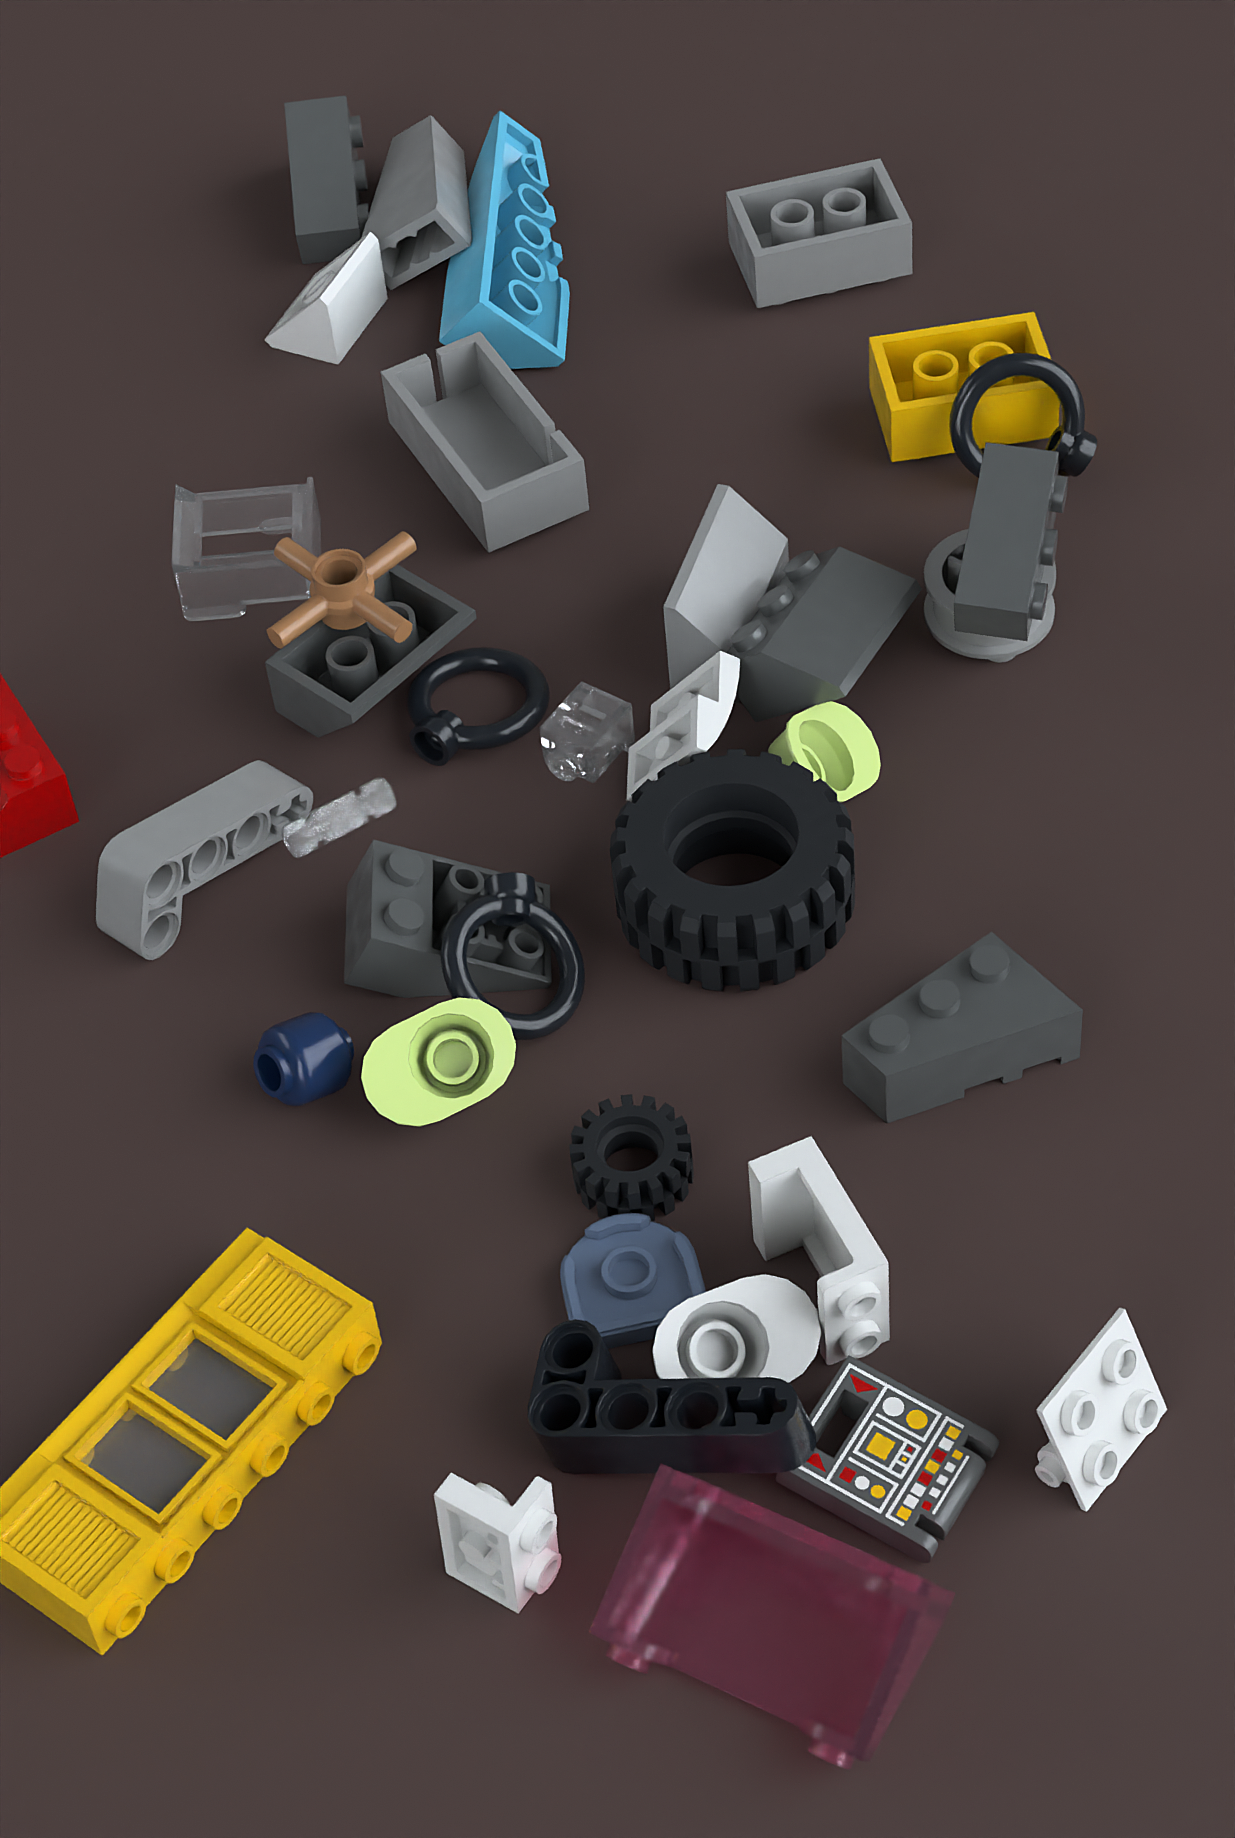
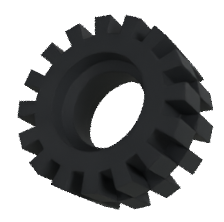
M632 1094L620 1095L622 1106L613 1108L609 1098L598 1103L600 1116L595 1115L588 1109L581 1116L582 1127L575 1125L571 1133L572 1144H569L573 1180L577 1194L581 1193L582 1203L588 1210L597 1205L598 1217L602 1219L612 1216L613 1212L617 1211L618 1214H645L650 1216L651 1221H655L654 1209L657 1207L661 1209L665 1216L675 1210L674 1197L683 1202L689 1194L688 1183L693 1184L694 1169L691 1137L687 1130V1123L682 1115L675 1119L674 1107L666 1102L656 1111L655 1097L644 1095L641 1106L633 1105ZM631 1147L645 1148L653 1151L658 1156L657 1160L650 1166L637 1171L616 1170L606 1163L607 1159L615 1152Z

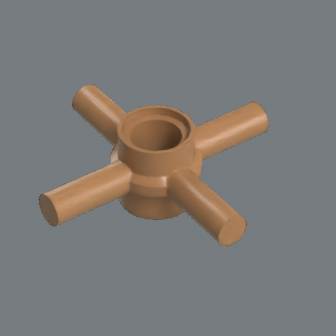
M402 531L364 559L359 553L349 549H334L316 557L288 537L281 539L275 547V557L311 582V598L267 629L271 642L279 649H282L320 620L327 626L338 630L354 629L365 622H369L397 643L405 641L411 634L412 623L374 597V581L416 551L417 547L413 538L407 532Z

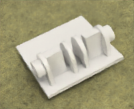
M1119 1308L1036 1410L1050 1441L1037 1454L1040 1463L1035 1467V1472L1044 1483L1051 1487H1058L1062 1481L1069 1483L1081 1510L1086 1512L1103 1490L1116 1479L1121 1467L1144 1438L1156 1428L1160 1418L1167 1410L1125 1309Z

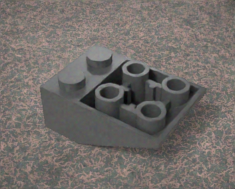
M373 839L347 885L344 984L402 998L451 995L446 986L441 968V947L444 934L449 923L461 908L469 902L484 896V881L488 877L502 872ZM535 881L536 901L550 909V885ZM490 920L481 925L472 935L467 949V965L470 976L480 993L548 989L551 985V946L531 926L527 924L512 927L499 926Z

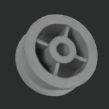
M968 529L959 531L937 544L926 560L924 566V583L928 592L924 602L926 626L931 635L941 645L955 653L971 658L988 659L998 663L1010 661L1016 655L1026 652L1040 643L1047 636L1053 625L1055 603L1052 592L1055 588L1057 573L1055 561L1053 566L1044 567L1041 583L1048 584L1043 620L1032 619L1028 641L958 632L954 628V598Z

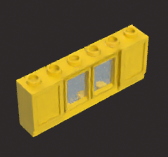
M246 1228L0 1487V1583L103 1656L118 1638H124L136 1629L145 1614L147 1605L165 1585L176 1582L186 1573L194 1559L195 1552L215 1530L223 1529L231 1523L240 1510L244 1497L262 1477L273 1475L281 1467L287 1457L289 1447L309 1425L314 1426L326 1417L334 1403L335 1396L354 1375L363 1374L370 1368L382 1345L373 1302L267 1236L263 1238L251 1229Z

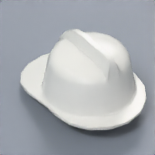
M766 1274L741 1278L694 1296L671 1309L656 1330L652 1349L656 1374L660 1379L773 1377L783 1379L789 1383L804 1373L817 1354L821 1336L818 1311L806 1292L788 1279Z

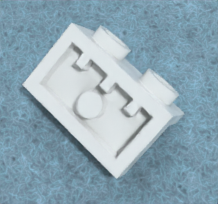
M450 1473L434 1494L446 1573L519 1614L534 1592L542 1594L550 1587L561 1565L556 1531L557 1516L554 1513L552 1485L539 1476L535 1477L515 1505L511 1506L509 1501L492 1486L484 1483L473 1485Z

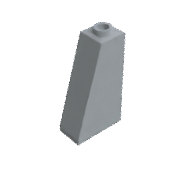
M431 115L392 138L361 237L362 239L371 232L378 239L385 285L390 290L471 245L472 241L464 151Z

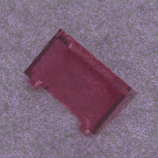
M660 1464L589 1633L609 1642L610 1645L606 1656L629 1668L647 1674L652 1661L661 1665L671 1666L801 1727L800 1731L812 1737L808 1748L810 1753L850 1770L855 1758L860 1761L870 1762L939 1632L956 1592L721 1487Z

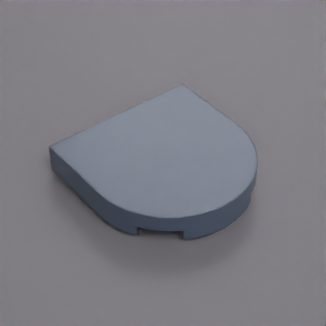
M625 1213L596 1221L584 1230L585 1235L577 1241L568 1255L564 1256L561 1263L560 1279L568 1320H584L594 1325L608 1349L655 1339L658 1326L671 1309L689 1298L706 1292L697 1256L688 1238L680 1231L675 1232L660 1223L651 1221L650 1216L645 1214Z

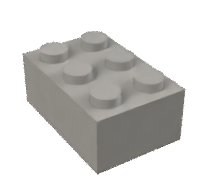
M880 158L726 192L729 245L757 308L780 305L793 300L834 293L838 290L874 282H884L892 278L912 274V222Z

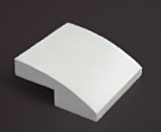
M719 651L651 705L650 732L629 747L628 801L632 802L631 794L647 779L653 782L657 781V773L661 769L674 762H677L679 766L690 763L692 755L706 752L717 740L725 727L735 700L740 670L739 658Z

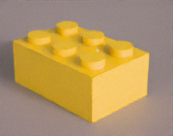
M1035 312L869 337L870 392L891 462L955 453L949 428L952 404L964 381L984 363L999 356L1013 353H1030L1051 359ZM1016 376L1004 379L990 387L976 405L972 419L975 441L979 448L982 449L985 448L986 442L1007 445L1050 438L1055 429L1059 427L1060 401L1055 392L1046 383L1036 378Z

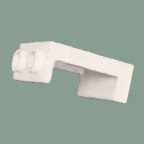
M810 1136L749 1161L753 1238L763 1258L767 1261L803 1246L821 1276L817 1281L818 1314L821 1328L820 1353L827 1365H832L846 1359L848 1355L858 1359L872 1353L881 1343L890 1340L888 1261L814 1139Z

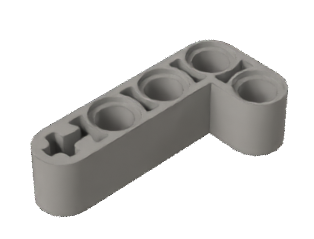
M257 760L120 832L105 846L99 859L96 899L97 927L145 959L154 960L160 958L174 944L179 934L183 895L297 831L307 820L313 804L312 791L309 787L268 763Z

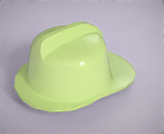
M833 701L814 705L792 716L786 724V729L773 741L768 749V753L779 755L782 758V764L790 766L794 761L812 771L814 781L819 778L825 781L837 793V801L844 802L870 788L878 779L881 767L879 749L871 731L857 714L848 707Z
M460 997L439 1003L390 1027L374 1039L365 1054L361 1080L366 1098L380 1115L396 1124L420 1127L441 1121L487 1098L505 1083L514 1067L516 1043L511 1026L498 1009L479 999Z

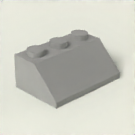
M717 484L663 606L670 690L719 651L727 653L732 646L730 642L732 635L752 620L759 610L757 603L761 597L777 587L786 575L783 569L789 562L788 538L728 485ZM736 695L734 703L739 704L740 699Z

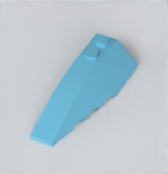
M499 111L493 117L468 187L472 241L469 247L450 257L446 276L439 342L447 345L480 331L510 369L558 367L565 361L570 291L568 281L558 276L557 265L563 260L561 245L552 241L550 228L556 223L553 207L548 204L543 196V192L549 187L541 142L539 138L502 111Z

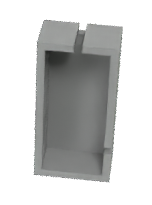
M480 331L436 349L443 399L440 401L436 400L431 360L426 353L381 371L389 423L488 553L589 510L584 459L561 430L555 431V423Z

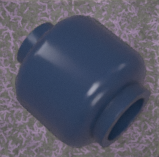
M308 1012L275 1024L263 1032L258 1044V1050H256L253 1059L255 1076L262 1089L271 1097H276L286 1105L302 1106L331 1095L346 1086L352 1071L354 1046L346 1030L339 1027L335 1021L322 1013Z

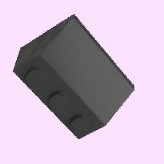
M840 546L815 554L813 550H808L791 559L783 569L786 575L777 587L761 597L757 603L758 612L749 623L742 626L730 638L732 646L727 651V654L740 659L736 695L754 721H763L846 697L922 590L917 580Z
M397 564L374 581V597L412 623V631L405 641L397 643L369 622H365L354 629L338 630L327 626L320 620L265 661L275 710L317 738L349 726L476 620V611Z

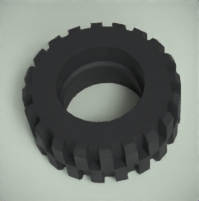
M727 749V755L710 757L708 751L692 755L688 764L679 766L677 762H674L664 767L657 773V781L653 782L647 779L631 794L632 802L628 801L621 808L615 820L616 830L611 834L610 858L617 917L621 920L623 934L631 946L639 949L640 957L652 967L660 970L663 966H666L669 977L689 985L692 979L701 981L702 988L706 990L723 992L724 985H740V992L758 990L760 982L773 979L775 985L794 978L795 969L800 966L807 971L825 957V947L832 949L838 944L846 932L845 923L852 918L855 906L854 834L852 833L851 819L848 811L843 804L837 801V793L821 778L814 781L812 771L794 761L790 766L782 764V758L779 755L761 751L759 757L746 755L744 749ZM726 854L756 855L782 866L778 871L764 879L737 886L712 885L698 881L685 874L692 867L707 859Z

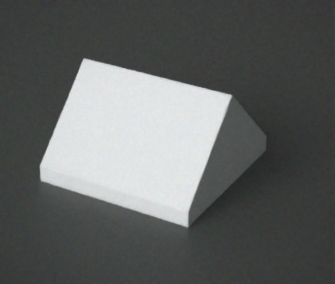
M369 232L318 271L264 340L273 348L338 365L388 299L378 239Z

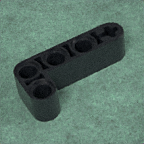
M578 1319L562 1322L552 1328L545 1336L540 1347L527 1409V1420L554 1466L563 1472L572 1474L782 1473L793 1471L804 1465L813 1455L817 1444L816 1432L794 1388L783 1379L773 1377L622 1379V1374L597 1328L588 1321Z

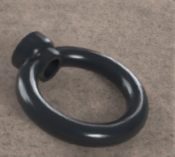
M1013 353L994 358L981 365L969 375L959 388L953 401L949 428L951 442L957 457L974 476L979 478L984 454L977 445L972 430V419L976 405L990 387L1004 379L1016 376H1028L1041 380L1055 392L1060 401L1062 425L1057 427L1052 433L1045 450L1059 452L1058 471L1061 470L1073 477H1077L1086 469L1095 453L1097 437L1084 430L1085 407L1081 391L1073 377L1061 365L1040 355Z
M478 647L458 650L441 656L420 671L408 691L407 709L415 725L409 735L412 747L426 762L435 766H443L459 749L483 750L516 741L529 733L545 715L550 699L547 680L542 671L533 662L509 650ZM474 671H493L509 675L518 680L526 691L525 701L518 711L501 721L480 726H466L457 715L448 710H440L436 714L431 707V697L434 691L445 681L457 675Z
M508 872L488 877L484 881V896L469 902L461 908L449 923L444 934L441 947V968L446 986L452 998L479 999L498 1009L510 1024L514 1040H531L549 1035L566 1024L578 1008L585 985V968L582 953L574 935L563 920L548 907L536 901L535 879L532 876L524 873ZM492 920L494 924L506 927L527 924L538 931L549 943L555 953L559 966V986L555 997L546 1007L531 1014L510 1013L490 1003L476 988L467 965V949L472 935L484 923Z

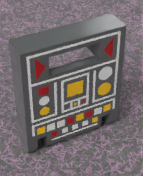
M848 1355L808 1418L816 1432V1443L840 1406L842 1414L857 1421L834 1458L815 1448L813 1455L804 1465L793 1471L777 1473L775 1481L922 1563H929L938 1549L937 1541L930 1534L944 1541L983 1476L986 1468L984 1461H990L997 1451L999 1440L994 1434Z

